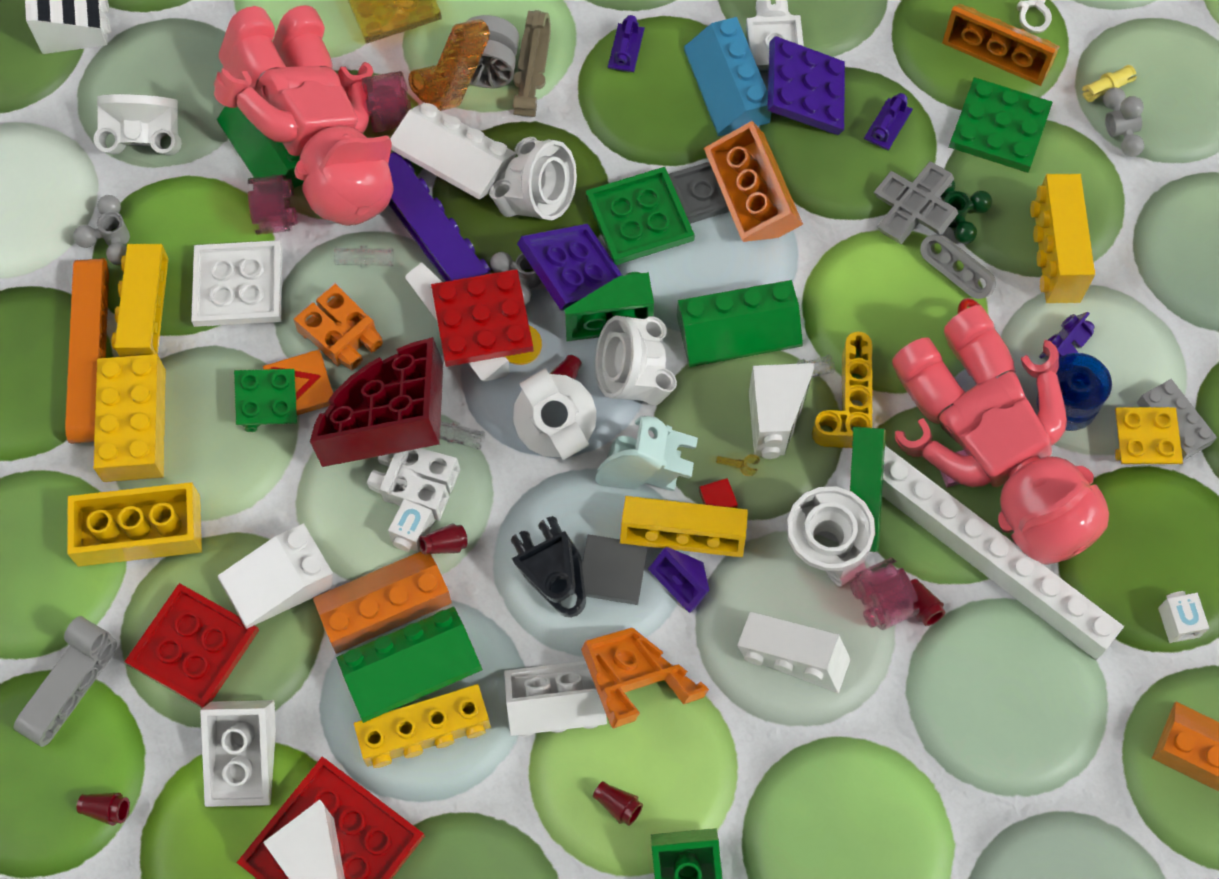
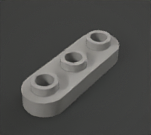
M934 234L922 241L920 247L922 257L968 295L976 299H982L994 292L996 288L994 275L946 236ZM936 243L941 245L940 253H937L934 249ZM958 260L961 261L964 265L962 271L958 270L956 267V263ZM980 278L985 280V288L979 286L978 281Z

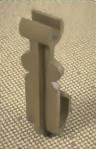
M539 10L528 11L518 61L519 72H516L513 76L514 85L519 87V93L514 96L513 115L535 117L537 111L536 89H541L546 84L543 73L545 72L549 49L551 23L549 14Z

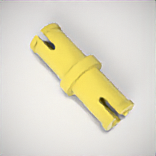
M1126 65L1116 72H1107L1099 80L1083 86L1082 91H1086L1083 92V96L1088 102H1093L1095 99L1103 96L1108 89L1120 88L1135 81L1137 76L1133 75L1136 74L1133 66Z

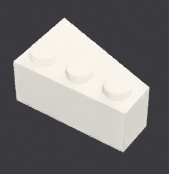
M754 612L749 613L737 645L744 659L751 664L765 665L836 693L840 691L851 660L839 634Z

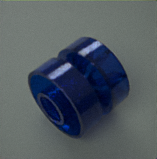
M1069 353L1059 358V369L1056 374L1066 410L1067 423L1065 430L1076 431L1087 427L1096 418L1111 393L1112 379L1106 366L1097 358L1085 353ZM1037 393L1036 402L1039 410V399Z

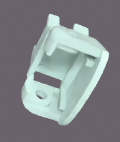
M640 416L635 421V424L639 425L637 440L628 436L617 437L610 447L607 459L598 467L595 479L601 486L637 489L640 485L646 483L674 491L678 476L692 477L694 464L680 458L681 451L677 450V448L681 446L695 449L698 438L674 431L671 426H665L656 417ZM648 430L652 431L655 436L651 438L648 434Z

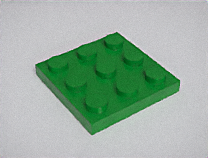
M974 77L949 148L1028 173L1053 102Z
M665 167L586 190L587 201L615 265L695 240V234Z

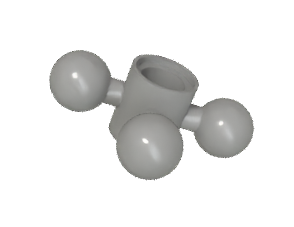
M1110 88L1103 96L1105 106L1114 110L1106 114V130L1111 137L1124 136L1121 149L1125 155L1130 157L1138 156L1144 149V141L1140 136L1135 135L1134 132H1139L1142 128L1141 113L1144 108L1143 102L1136 96L1126 98L1124 91L1120 88Z
M105 195L99 199L97 204L98 211L101 214L97 220L98 228L94 229L88 225H81L74 231L73 238L75 243L83 248H89L96 243L97 239L103 238L109 246L106 251L107 259L114 265H121V258L123 255H126V244L130 239V233L122 216L119 214L121 209L120 201L113 195Z
M498 252L494 254L490 260V266L495 273L518 269L524 303L527 305L532 297L530 289L537 287L541 283L540 278L535 271L524 272L525 269L533 268L523 253L517 257L516 262L512 260L508 253Z

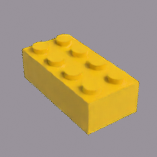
M1046 174L1042 185H1039L1037 188L1035 201H1032L1030 205L1031 217L1035 218L1036 222L1033 231L1034 242H1038L1039 245L1037 266L1042 268L1040 290L1045 292L1046 303H1081L1095 277L1081 174Z
M158 354L97 359L93 469L103 482L164 478L166 369Z
M193 482L68 496L67 554L78 567L202 553L200 494Z

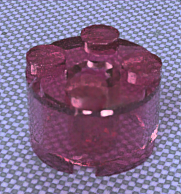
M402 71L362 78L364 92L368 94V99L364 100V108L368 116H371L373 132L397 129L408 111L412 109L410 99L408 100L406 91H408Z
M284 174L248 178V184H253V191H248L252 224H259V228L254 230L256 235L292 231V226L298 224L296 207H291L290 197L294 196L292 179H286Z
M892 557L857 572L855 580L850 582L853 595L856 599H861L866 609L863 611V615L870 628L877 626L881 630H886L919 614V608H913V603L918 601L914 587L904 569L896 570L892 565L897 562Z

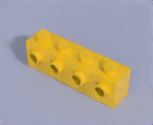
M127 244L126 255H123L121 258V268L124 274L123 280H120L118 283L120 306L115 308L117 330L112 333L111 338L112 348L117 351L120 357L158 354L169 260L162 244Z
M625 496L620 544L655 548L669 547L674 550L743 558L748 510Z
M478 684L389 711L364 723L362 720L353 723L363 760L367 767L373 765V768L387 766L392 763V759L400 756L405 758L419 756L424 752L423 749L436 746V748L450 746L455 743L454 739L464 736H467L469 739L479 737L486 733V729L491 728Z

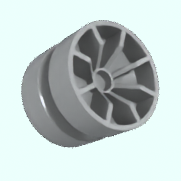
M480 15L468 19L462 27L456 65L458 75L467 83L482 88H500L509 84L514 76L515 56L519 40V33L515 26L503 18L491 15Z

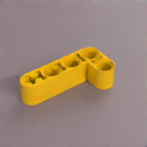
M858 331L849 334L843 349L842 411L825 410L816 416L812 438L820 446L852 448L853 431L850 428H872V340L864 332ZM856 349H858V353L860 354L859 358H855ZM856 373L861 375L863 378L856 379L852 377L851 374ZM852 400H858V401H860L863 405H862V406H856V405L852 404L851 401H852ZM820 426H830L833 429V431H824L821 429Z

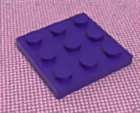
M774 36L769 42L767 110L839 135L844 131L845 61Z
M588 224L521 236L517 243L561 311L615 278L623 276Z

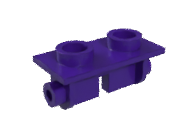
M628 15L623 19L622 24L618 23L608 63V68L633 73L635 71L645 27H639L637 18L633 15Z
M898 93L892 99H887L866 133L864 140L889 151L913 111L912 108L907 106V96L905 94Z
M1089 312L1077 316L1075 314L1070 315L1062 322V330L1048 339L1058 350L1059 369L1066 367L1078 353L1071 343L1073 342L1078 349L1082 348L1094 334V324L1090 321H1085L1090 314ZM1042 352L1039 357L1044 358L1047 355Z

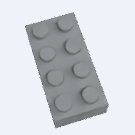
M1172 379L1141 395L1137 401L1139 407H1176L1183 461L1212 445L1217 438Z

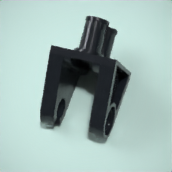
M551 516L546 518L551 529L546 525L544 519L538 524L546 541L534 546L528 531L519 532L523 544L516 534L512 536L511 542L518 553L512 560L529 584L562 616L572 618L578 616L586 605L582 559L566 531L562 532L557 518ZM570 595H577L574 607L568 609L561 605L562 600H565Z

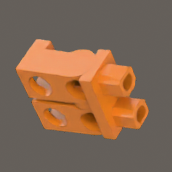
M336 283L316 299L317 305L311 303L293 319L299 334L313 342L337 367L342 364L351 371L356 369L363 361L362 356L357 352L361 346L364 345L372 353L383 344L382 337L375 329L374 320L366 315Z

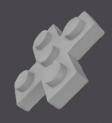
M931 161L913 183L891 171L874 191L878 199L892 206V209L877 226L879 231L899 244L906 240L918 223L941 236L959 214L955 207L939 199L954 180L952 173Z

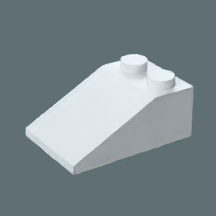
M303 523L276 535L219 574L218 579L244 626L248 629L331 590L333 572Z
M274 700L216 701L208 703L200 710L205 807L270 805L276 736Z

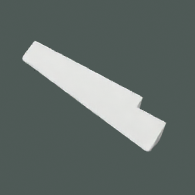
M421 262L405 278L437 320L431 284L442 281ZM505 357L469 363L482 381L499 379L510 374L509 361Z

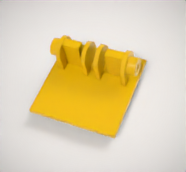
M1176 407L1115 408L1119 449L1115 450L1116 461H1121V464H1183Z

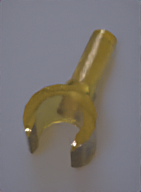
M754 454L747 455L744 460L717 456L716 463L740 468L743 475L753 476L758 469L750 468L747 463L758 464L760 458Z

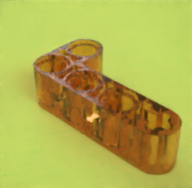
M476 19L454 25L438 64L415 69L410 72L408 77L410 88L423 103L433 104L440 111L456 108L461 104L489 40L490 34L487 24L482 19Z

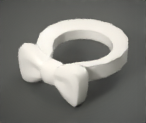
M1045 0L1018 2L1017 10L1020 11L1019 22L1027 32L1038 34L1044 32L1049 27L1052 14L1044 4ZM1036 7L1043 13L1045 22L1042 26L1033 27L1027 23L1025 14L1028 8Z

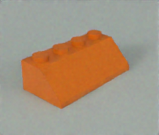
M957 4L953 7L942 44L1039 86L1045 80L1060 46L1049 40L1037 37L1023 29L1016 28L1002 22L1000 19L988 16L963 4Z
M753 121L704 147L743 242L779 238L803 225L765 134Z
M421 551L313 597L318 614L336 654L452 603L448 588L432 555H424Z
M1175 702L1152 759L1219 791V722L1181 703Z

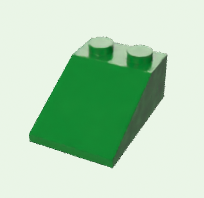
M630 272L619 276L565 309L566 341L599 338L607 321L614 316L638 319L654 316V299L649 272Z
M717 828L651 834L655 879H722Z

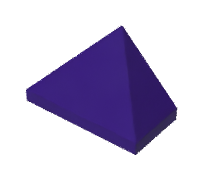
M665 547L648 568L689 613L697 607L710 591L704 563L672 548Z

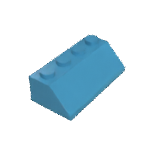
M734 17L711 23L684 46V51L717 135L729 134L750 121H753L757 126L770 123L771 112L767 110L768 91L738 18Z

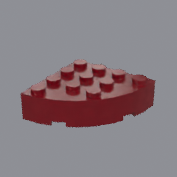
M433 337L396 349L397 354L383 361L379 357L369 362L351 375L332 394L328 400L330 405L324 413L319 414L310 439V443L322 467L440 445L443 361Z

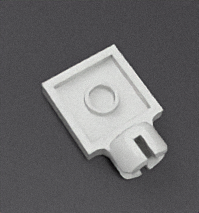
M757 0L755 6L756 16L746 19L747 41L759 71L769 70V42L774 36L804 46L801 16L789 13L787 0H775L776 4L771 5V0Z

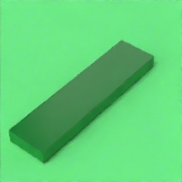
M853 427L850 491L867 504L874 517L875 536L869 552H878L886 429Z

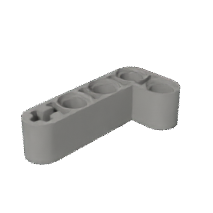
M82 616L76 617L67 627L64 640L70 646L23 708L14 723V730L40 747L46 746L54 738L112 658L117 648V641L109 632Z

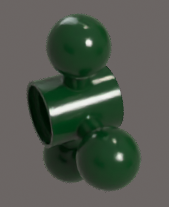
M953 180L940 197L944 198V202L958 210L959 214L948 226L955 228V239L961 244H969L975 240L977 229L973 223L965 221L966 214L969 210H973L976 213L987 212L992 206V197L986 191H977L969 199L965 193L954 191L955 182Z

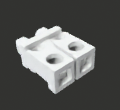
M422 448L378 456L379 464L389 466L386 474L375 470L370 473L367 480L369 489L380 493L383 500L391 504L394 503L401 506L403 500L406 499L431 509L434 519L440 521L449 499L448 493L451 494L460 472L458 459Z

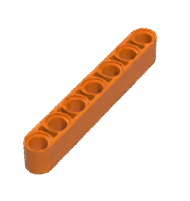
M105 258L75 260L73 263L65 420L66 437L70 444L94 442L97 359L106 358L109 269Z

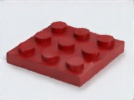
M518 269L431 284L446 367L534 351Z
M179 583L124 662L136 671L203 708L213 701L259 632V629L255 625L246 629L239 616Z

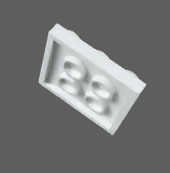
M280 240L194 245L191 318L194 327L281 322L282 244Z

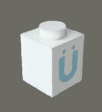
M404 499L388 529L393 545L403 551L409 552L412 549L420 552L419 538L429 534L435 522L431 509Z
M1185 591L1171 593L1166 596L1167 599L1158 607L1169 643L1200 638L1209 629L1198 593L1187 595Z

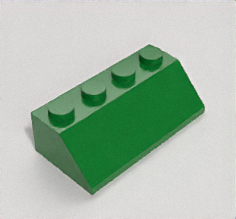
M224 107L217 118V122L269 202L303 184L304 181L298 179L294 173L300 156L290 155L283 143L274 142L267 138L246 118L238 107Z
M792 280L678 300L676 317L689 367L803 346L799 303Z
M454 606L336 657L363 723L483 670Z

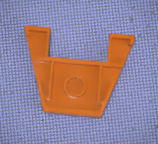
M633 627L587 640L581 648L605 713L613 729L634 722L640 713L625 692L664 680L683 704H687L704 698L709 690L701 681L695 684L685 676L688 671L679 664L673 666L661 657L663 651Z

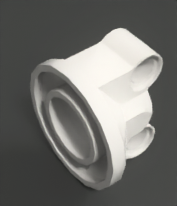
M130 94L97 96L98 128L93 140L95 146L100 151L119 154L125 149L126 145L151 146L156 152L171 156L178 153L181 149L182 142L178 135V101L176 99ZM109 134H113L115 136V143L112 147L107 148L105 139ZM165 135L171 137V145L167 149H163L160 143Z
M535 137L524 138L515 148L518 157L510 161L506 169L505 178L492 185L489 195L505 217L522 215L554 220L561 217L568 209L575 194L577 181L575 160L571 150L563 142L555 140L539 141Z
M614 316L607 321L601 331L595 357L596 378L599 388L605 397L640 400L650 405H658L676 388L677 381L675 376L668 369H665L666 353L661 340L666 336L667 328L662 320L654 316L646 319Z
M545 368L519 383L522 390L514 404L513 422L518 437L530 450L545 457H561L565 460L589 446L588 441L596 425L597 410L592 395L580 382L566 375L549 374ZM552 400L563 403L568 411L566 422L557 428L545 425L541 418L542 407Z
M834 486L818 487L804 493L793 504L789 516L786 517L788 541L799 558L809 566L826 571L834 584L841 587L866 569L865 559L875 536L874 517L867 504L851 491ZM820 532H830L837 537L839 546H823L814 539V536Z

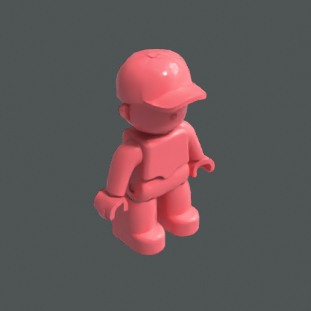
M251 6L238 11L228 24L219 51V59L223 67L221 72L217 73L214 81V96L216 100L230 108L238 107L246 118L267 138L274 142L283 143L290 155L300 156L295 166V176L304 181L302 187L303 194L312 210L321 218L351 226L361 224L376 217L388 206L394 186L388 165L392 147L391 139L389 136L367 138L363 134L369 122L367 87L373 75L372 66L367 62L362 63L357 75L350 74L346 67H340L337 74L332 69L333 64L330 54L322 40L325 31L323 21L316 9L311 6H297L289 10L280 20L276 34L273 22L263 8Z
M975 305L961 311L944 327V334L950 349L976 384V386L965 392L958 384L929 337L917 339L902 348L892 359V365L901 384L921 413L929 421L940 424L942 429L964 449L968 456L958 454L936 440L933 441L930 428L924 418L918 421L923 431V436L916 441L907 440L904 431H895L896 442L902 451L912 457L922 456L941 472L961 485L971 488L982 487L989 483L993 487L1003 485L1000 497L1001 512L998 515L1000 528L1005 533L1014 532L1010 536L1013 542L1026 555L1039 561L1041 564L1049 565L1073 558L1085 551L1100 538L1108 527L1110 514L1102 492L1096 484L1091 485L1094 475L1084 466H1074L1073 463L1066 459L1051 456V446L1060 440L1065 432L1067 423L1064 400L1056 374L1059 369V353L1051 341L1045 340L1043 343V353L1049 358L1045 363L1036 365L1027 355L1021 358L1022 366L1027 373L1037 378L1039 412L1037 415L1025 397L1008 347L995 330L993 321L981 305Z

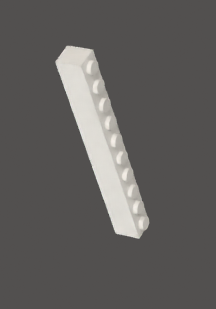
M885 446L882 496L1092 658L1097 660L1106 651L1124 628L1121 623L1039 561L1030 558L1014 542Z

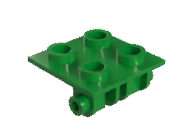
M294 369L234 370L236 425L245 427L246 432H256L257 427L260 425L297 424Z

